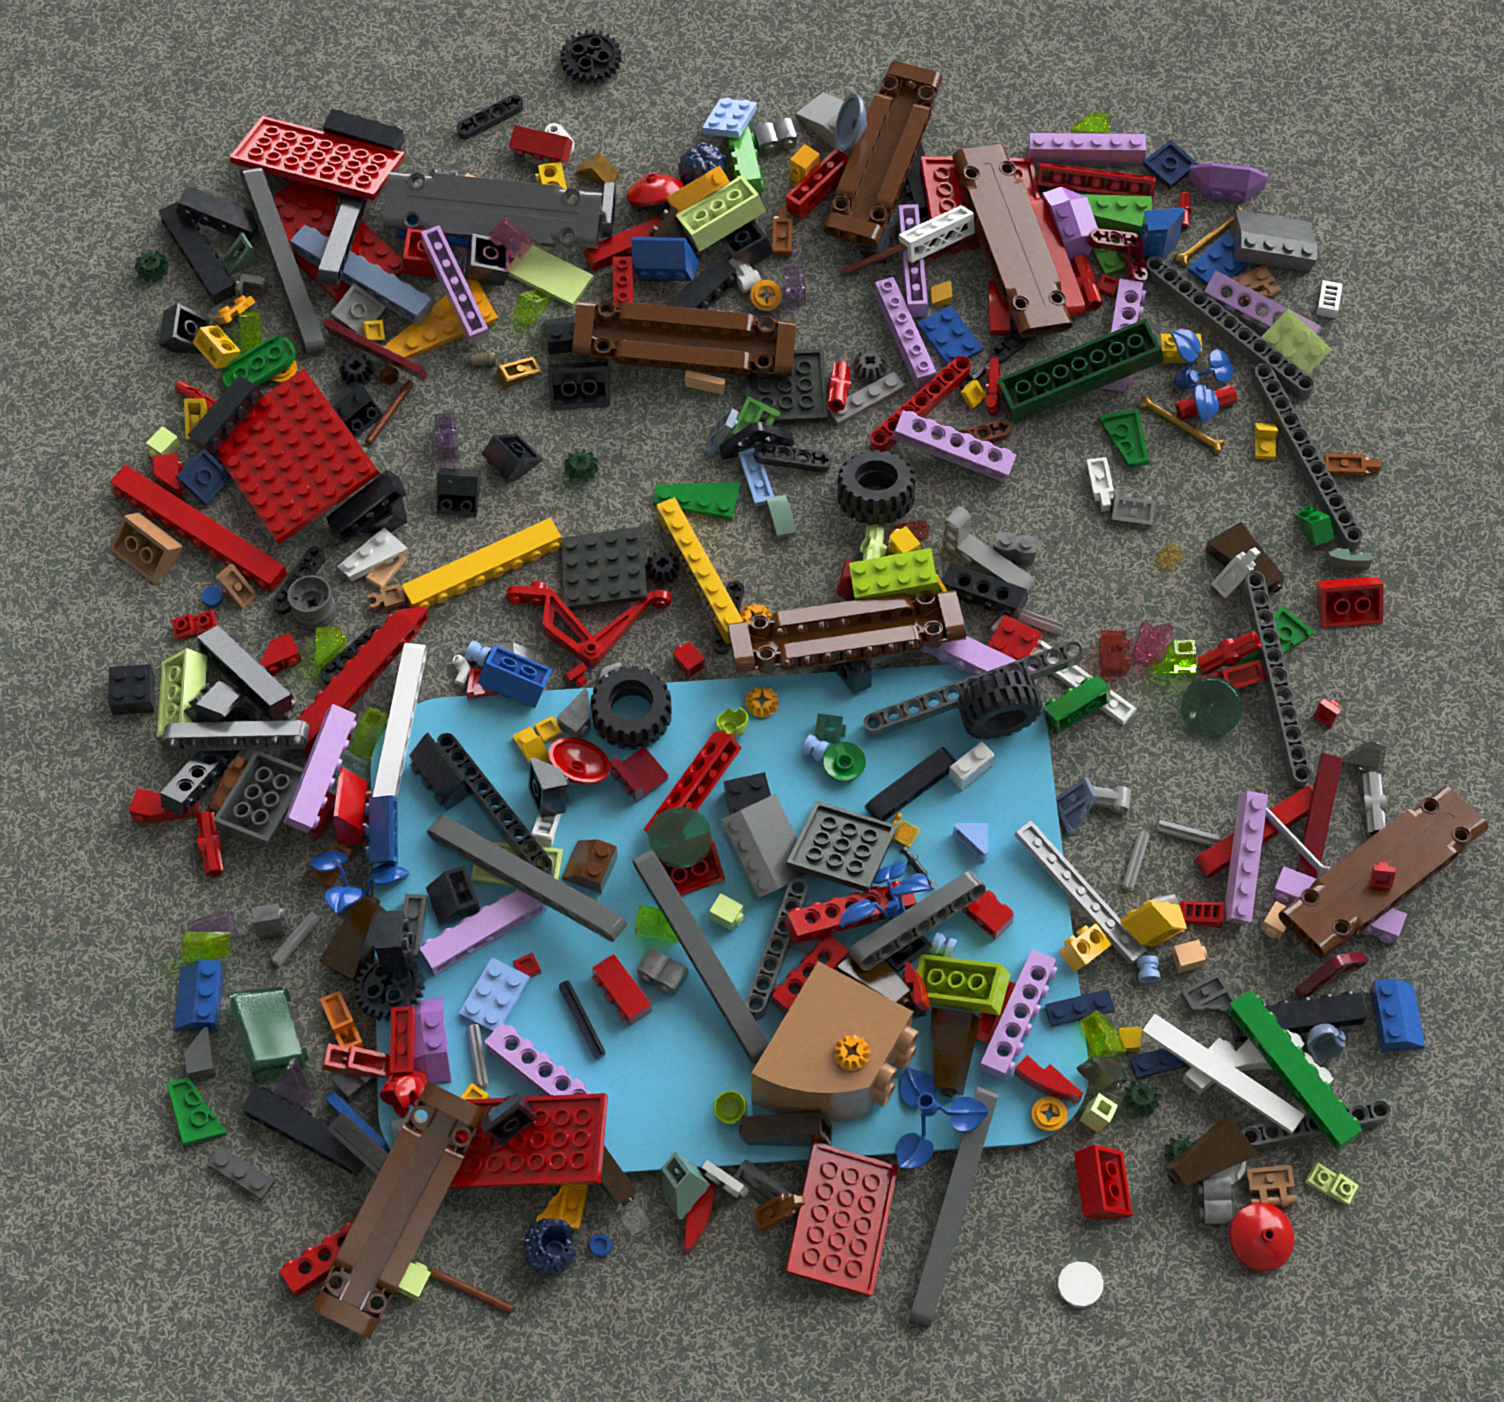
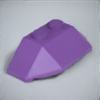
M1219 163L1191 165L1188 180L1206 198L1231 200L1232 202L1247 201L1265 189L1268 174L1252 167Z
M1063 187L1042 193L1062 239L1070 264H1072L1071 260H1073L1074 256L1078 254L1087 255L1088 257L1092 247L1087 243L1086 237L1092 229L1098 227L1087 197Z
M443 997L420 1000V1004L414 1006V1068L428 1075L427 1081L433 1084L452 1082Z

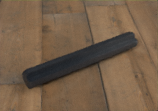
M566 980L560 983L559 989L594 1058L599 1059L605 1056V1050L570 981Z

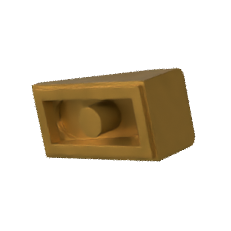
M530 357L498 366L496 376L503 388L507 389L542 373V370L535 358Z

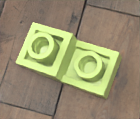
M1319 1162L1314 1164L1305 1181L1311 1187L1346 1205L1350 1204L1359 1186L1341 1173L1335 1174Z

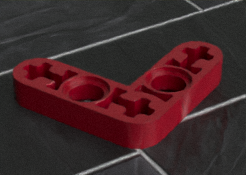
M1099 228L1091 230L1086 237V241L1092 248L1123 252L1128 279L1144 282L1147 279L1148 272L1142 242L1137 234ZM1110 237L1115 238L1118 244L1113 243ZM1131 256L1136 257L1138 259V262H1134L1131 259Z
M1363 952L1337 955L1299 984L1294 991L1299 999L1309 997L1335 975L1357 971L1369 961Z

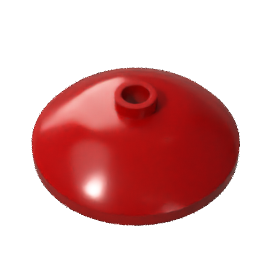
M651 173L639 179L628 189L626 199L628 203L635 206L662 204L668 202L666 197L681 189L683 183L673 176Z
M575 737L561 738L556 740L549 748V764L561 768L564 777L567 776L569 782L573 784L595 785L604 781L609 774L610 762L607 755L598 746L587 740Z
M1253 1203L1243 1207L1233 1217L1229 1228V1241L1233 1253L1243 1265L1252 1270L1261 1272L1275 1270L1285 1264L1292 1254L1295 1241L1292 1225L1287 1216L1271 1204ZM1266 1231L1270 1233V1239L1266 1237Z

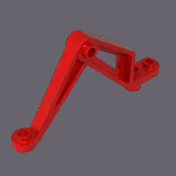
M534 581L531 582L530 587L510 586L506 591V599L512 604L545 605L542 622L543 634L580 659L587 666H597L600 664L607 653L650 605H654L658 609H664L671 605L672 595L668 591H651L647 594L648 600L638 601L599 633L592 636L552 589L547 588L545 583ZM555 613L582 641L578 644L553 625Z

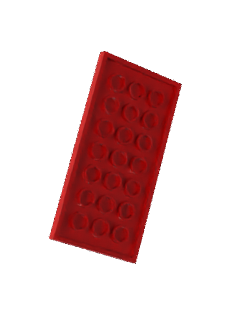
M265 116L259 119L230 156V163L251 169L261 167L263 172L274 174L275 176H282L294 181L305 182L368 200H375L388 182L389 172H395L404 160V152Z
M293 181L272 196L290 247V240L304 225L317 229L325 237H330L337 218L335 216L338 205L336 199L339 198L328 188L301 181ZM361 220L351 252L358 256H363L371 264L380 266L383 271L388 274H394L398 278L403 274V259ZM293 252L296 263L317 282L319 267ZM341 280L338 287L319 284L337 303L341 301L351 288L350 285Z
M606 1093L524 1097L538 1119L503 1146L484 1133L480 1122L448 1189L601 1184L608 1095ZM505 1098L465 1100L486 1110L485 1116L487 1111L497 1107ZM464 1130L457 1131L455 1140L460 1144L465 1143L468 1140L467 1132Z

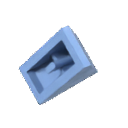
M956 823L953 834L981 861L985 862L988 855V823Z

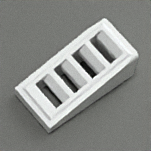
M1323 280L1316 315L1336 319L1342 284ZM1326 287L1336 288L1337 290L1326 289ZM1325 292L1336 294V296L1325 294Z
M562 813L556 814L555 817L547 816L543 818L538 814L531 834L541 847L552 848Z

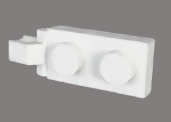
M1107 458L1086 460V467L1095 502L1100 501L1102 512L1110 511V500L1114 498V489Z
M1254 547L1246 554L1241 552L1239 555H1236L1211 585L1225 599L1228 598L1254 569L1256 564L1253 561L1260 552Z

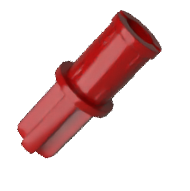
M1186 192L1179 194L1178 208L1184 207L1185 210L1181 230H1184V225L1185 230L1189 228V215L1192 213L1190 208L1191 195Z

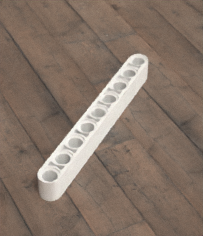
M404 644L373 797L393 795L398 798L426 660V645Z

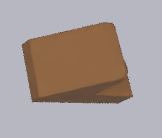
M229 564L215 577L224 588L222 593L242 609L257 596V593L233 564Z

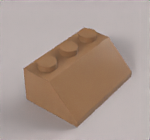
M138 512L123 516L109 550L154 584L177 562L183 546Z

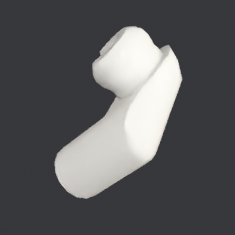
M456 655L452 660L458 671L454 682L457 685L464 686L471 667L465 657Z

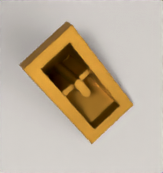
M602 154L586 157L576 171L577 174L602 186L605 185V182H615L619 176V172Z

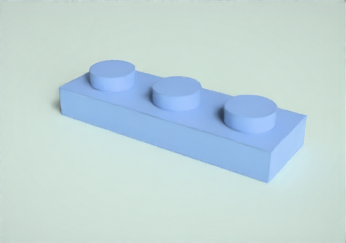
M753 448L738 452V456L754 505L757 507L765 505L766 499L772 498L774 495L764 464L756 462L753 458L755 449Z

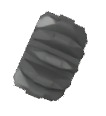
M865 349L864 353L859 352L857 358L854 359V373L858 374L857 377L859 379L865 377V382L869 379L875 382L876 378L881 379L883 373L887 371V360L883 357L882 352L876 353L875 349L869 352Z

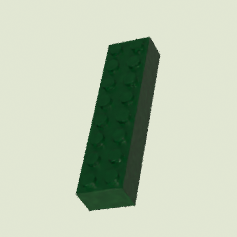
M1145 318L998 378V386L1015 423L1164 362L1162 348Z

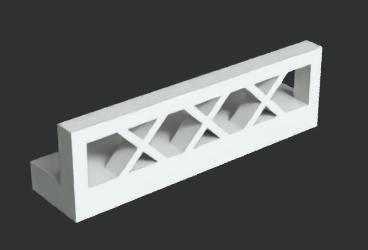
M961 205L899 234V241L908 248V260L914 262L974 234V213ZM967 223L968 229L960 232L963 225ZM954 230L949 238L944 239L949 231ZM937 237L938 239L936 240L935 244L929 246L931 241ZM922 245L920 250L914 253V248Z

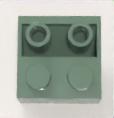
M676 1151L661 1168L663 1197L681 1220L691 1210L699 1197L706 1192L709 1183L694 1163Z

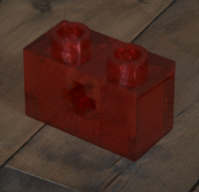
M1101 630L1099 637L1100 676L1126 677L1127 669H1131V657H1127V651H1130V638H1126V630Z

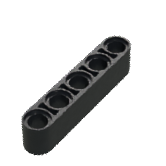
M941 747L869 800L864 807L865 810L875 819L881 821L888 820L946 777L950 772V766L957 760L945 747Z

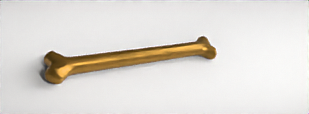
M1240 206L1235 207L1237 210H1242ZM1234 214L1182 254H1175L1174 261L1180 262L1183 267H1187V261L1190 257L1234 224Z
M1142 395L1138 409H1149L1210 446L1214 454L1221 453V447L1225 445L1224 440L1212 439L1151 402L1148 395Z

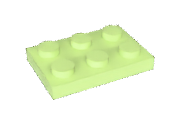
M1287 309L1261 337L1308 375L1332 351L1290 309Z

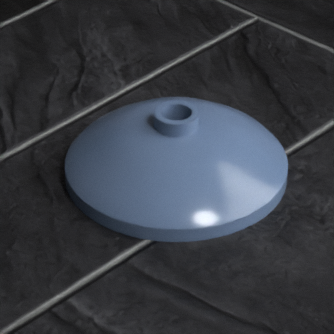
M850 94L845 99L837 116L834 140L837 150L841 152L851 150L861 139L867 128L865 104L857 94Z

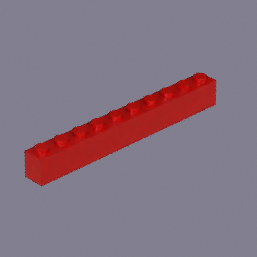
M126 464L110 481L112 493L119 499L123 497L133 508L142 509L147 517L150 519L156 518L164 528L173 529L180 538H187L197 549L206 550L211 558L223 561L226 567L229 564H233L244 579H251L256 582V585L261 590L265 591L267 589L273 593L287 577V571L283 564Z

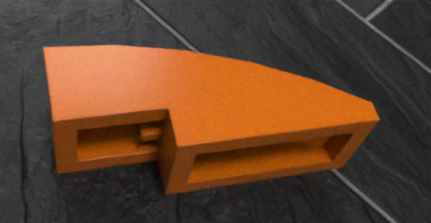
M341 991L320 998L338 1045L346 1048L355 1046L365 1049Z

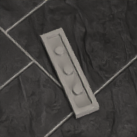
M893 371L846 397L844 411L835 413L828 407L827 412L836 425L839 426L903 391L905 385Z

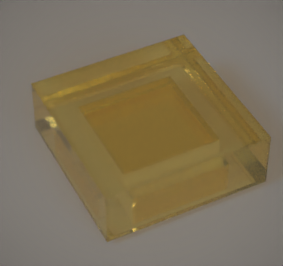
M1172 541L1156 555L1169 569L1175 567L1186 556Z

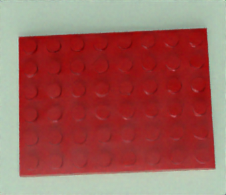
M304 368L264 395L215 452L278 544L284 542L380 475L378 469Z

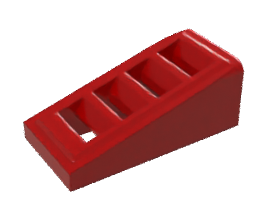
M1180 901V909L1185 923L1216 928L1222 927L1225 903ZM1187 907L1191 908L1190 916H1186ZM1195 908L1199 909V917H1195ZM1204 910H1208V917H1204ZM1213 911H1217V917H1213Z

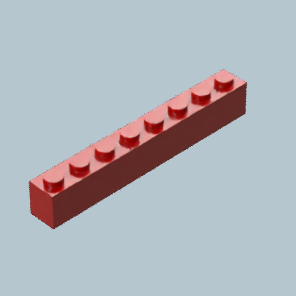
M398 610L386 618L385 624L373 632L371 639L358 649L355 657L344 664L343 670L338 675L332 677L325 690L320 691L316 695L315 701L301 712L297 720L305 721L310 726L308 743L306 747L300 749L306 755L313 748L327 709L334 704L349 710L402 652L404 644L410 643L419 633L416 625Z

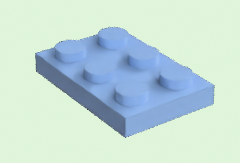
M730 98L720 99L702 127L703 134L740 138L757 110V102L731 100Z
M491 957L461 1008L459 1015L493 1032L501 1022L505 1024L530 981V976Z

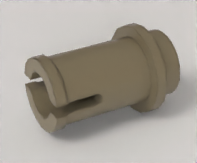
M489 351V353L471 354L472 366L490 365L492 367L493 364H497L496 353Z

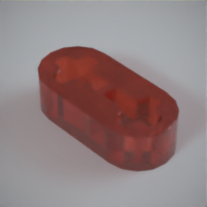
M923 520L900 523L892 528L893 532L906 526L918 541L927 539L930 533L929 524ZM921 527L924 533H920L917 529Z

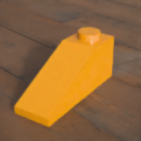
M719 165L666 197V200L670 206L678 209V214L729 183V180Z

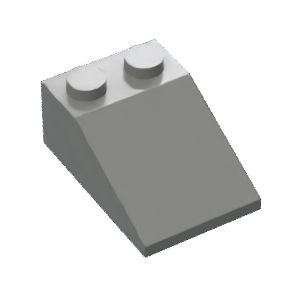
M823 92L795 115L831 147L836 149L834 140L835 124L844 101Z

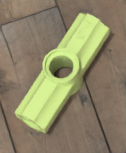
M866 525L865 539L860 545L863 560L885 556L887 546L883 544L885 529L883 525Z

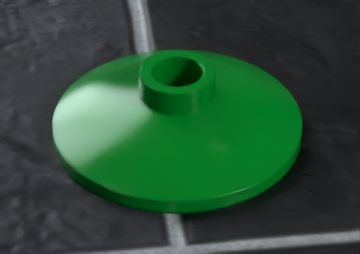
M839 742L828 748L824 755L823 764L830 777L846 782L858 778L863 773L866 766V757L862 749L850 742ZM842 763H847L848 766H847V767H842L841 764H842Z

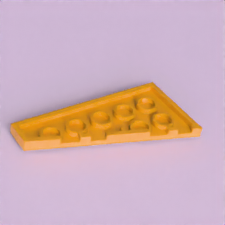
M465 279L486 325L489 326L498 322V317L478 281ZM445 296L432 306L433 310L419 326L414 323L410 324L383 347L407 359H411L463 337L465 334L447 296Z

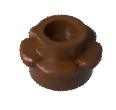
M387 366L380 371L379 376L385 384L391 385L398 381L399 370Z

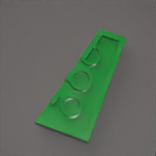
M741 482L657 485L653 506L675 497L684 512L732 520Z
M1282 606L1274 614L1283 654L1314 634L1312 629ZM1263 638L1265 642L1271 643L1269 639ZM1257 650L1241 657V661L1232 667L1259 660ZM1268 657L1269 661L1274 660L1273 658Z

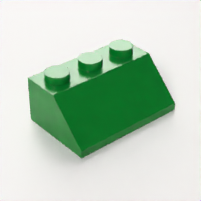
M1097 675L1093 678L1088 677L1075 689L1069 688L1066 690L1062 697L1057 700L1051 699L1043 708V712L1054 731L1059 734L1110 703V687Z

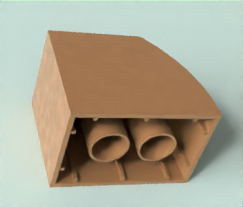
M818 961L751 1073V1102L776 1114L821 1112L829 1122L865 1117L874 1103L884 1108L896 1085L893 1083L897 1073L895 1066L905 1071L917 1049L914 1043L919 1032L911 1028L913 1011ZM855 1034L857 1037L864 1038L865 1042L869 1045L870 1057L864 1067L851 1071L843 1069L836 1063L833 1052L837 1040L842 1039L845 1035L852 1036ZM857 1046L853 1049L846 1048L848 1050L847 1058L852 1054L857 1055Z

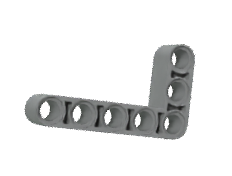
M956 507L944 521L942 544L945 549L980 573L1026 588L1028 592L1035 584L1034 579L1021 568L970 534V513L963 507Z

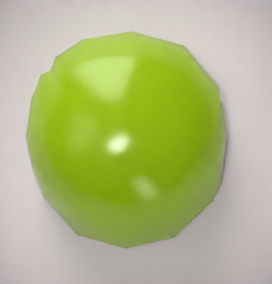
M741 707L737 711L728 708L716 718V729L720 733L731 734L733 738L742 736L747 730L748 713Z
M728 1090L719 1094L716 1098L713 1111L717 1119L722 1123L733 1125L742 1121V1117L747 1113L748 1106L746 1099L741 1093Z

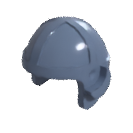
M1323 1023L1314 1026L1307 1038V1047L1312 1054L1311 1057L1314 1062L1322 1065L1326 1060L1340 1056L1345 1048L1346 1037L1342 1031L1339 1032L1331 1024Z

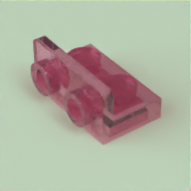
M505 216L493 231L490 230L488 232L492 237L490 240L498 247L502 244L507 248L505 252L513 259L518 257L522 260L536 242Z
M1147 621L1142 622L1132 657L1145 667L1163 663L1174 627L1169 623L1153 627Z

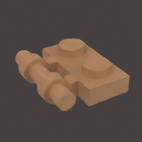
M1261 266L1231 278L1254 291L1263 289V291L1258 293L1269 299L1282 291L1280 285L1270 286L1274 284L1275 279L1267 266ZM1248 297L1243 298V302L1246 306L1250 303V299Z
M1291 1165L1246 1169L1249 1193L1258 1192L1259 1198L1250 1199V1204L1267 1203L1273 1206L1280 1205V1207L1297 1204L1296 1195H1287V1190L1294 1189L1295 1187ZM1278 1191L1279 1196L1267 1197V1192Z

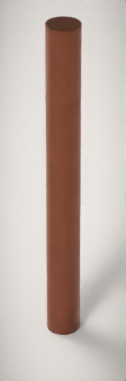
M901 243L842 268V274L846 276L903 252L908 248Z
M408 379L366 438V443L372 445L413 387L414 382Z
M434 1268L431 1270L429 1277L506 1313L511 1314L515 1307Z

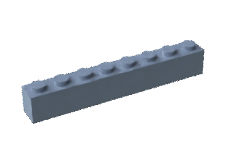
M304 225L290 240L292 251L319 267L329 237L323 236L315 228ZM350 251L341 281L350 286L354 283L384 306L419 326L433 310L430 296L424 292L417 291L411 284H405L394 274H388L380 266L373 265L363 256H358Z

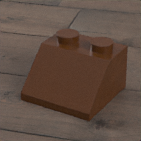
M598 839L578 840L562 875V880L602 893L618 857L617 846Z

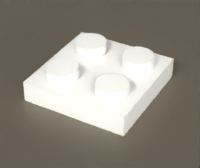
M708 1160L702 1166L707 1171L706 1177L717 1185L721 1182L724 1183L723 1188L736 1198L739 1195L745 1198L749 1193L748 1188Z

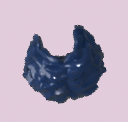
M706 142L697 145L696 148H690L685 154L680 156L678 173L681 181L687 185L719 165L726 174V156L720 153L719 148Z
M543 1218L534 1225L529 1226V1230H527L523 1240V1248L526 1254V1262L536 1272L544 1273L546 1276H560L561 1272L568 1270L569 1265L575 1262V1251L569 1248L573 1242L571 1235L573 1231L565 1220Z

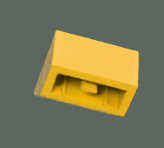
M1146 901L1142 907L1129 911L1127 916L1120 919L1121 924L1144 946L1156 947L1187 929L1180 906L1170 904L1169 902Z

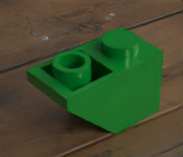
M1304 507L1300 512L1294 513L1308 542L1317 546L1334 540L1330 516L1313 507Z

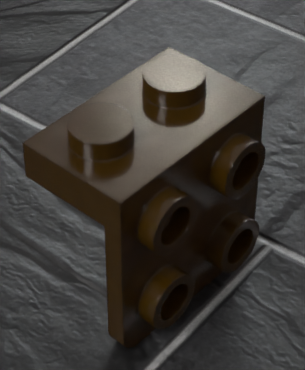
M671 206L669 210L665 209L659 218L662 222L659 226L655 225L649 235L659 238H686L692 248L693 243L676 217L678 209L674 206Z

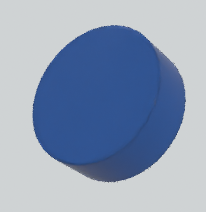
M215 586L207 587L202 592L203 603L210 608L218 607L223 602L222 591Z
M596 1234L590 1239L589 1250L593 1256L603 1258L611 1252L612 1243L608 1236Z

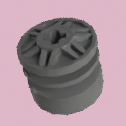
M309 575L303 576L291 584L288 590V601L296 623L301 628L310 631L327 627L336 615V605L328 582L322 577Z

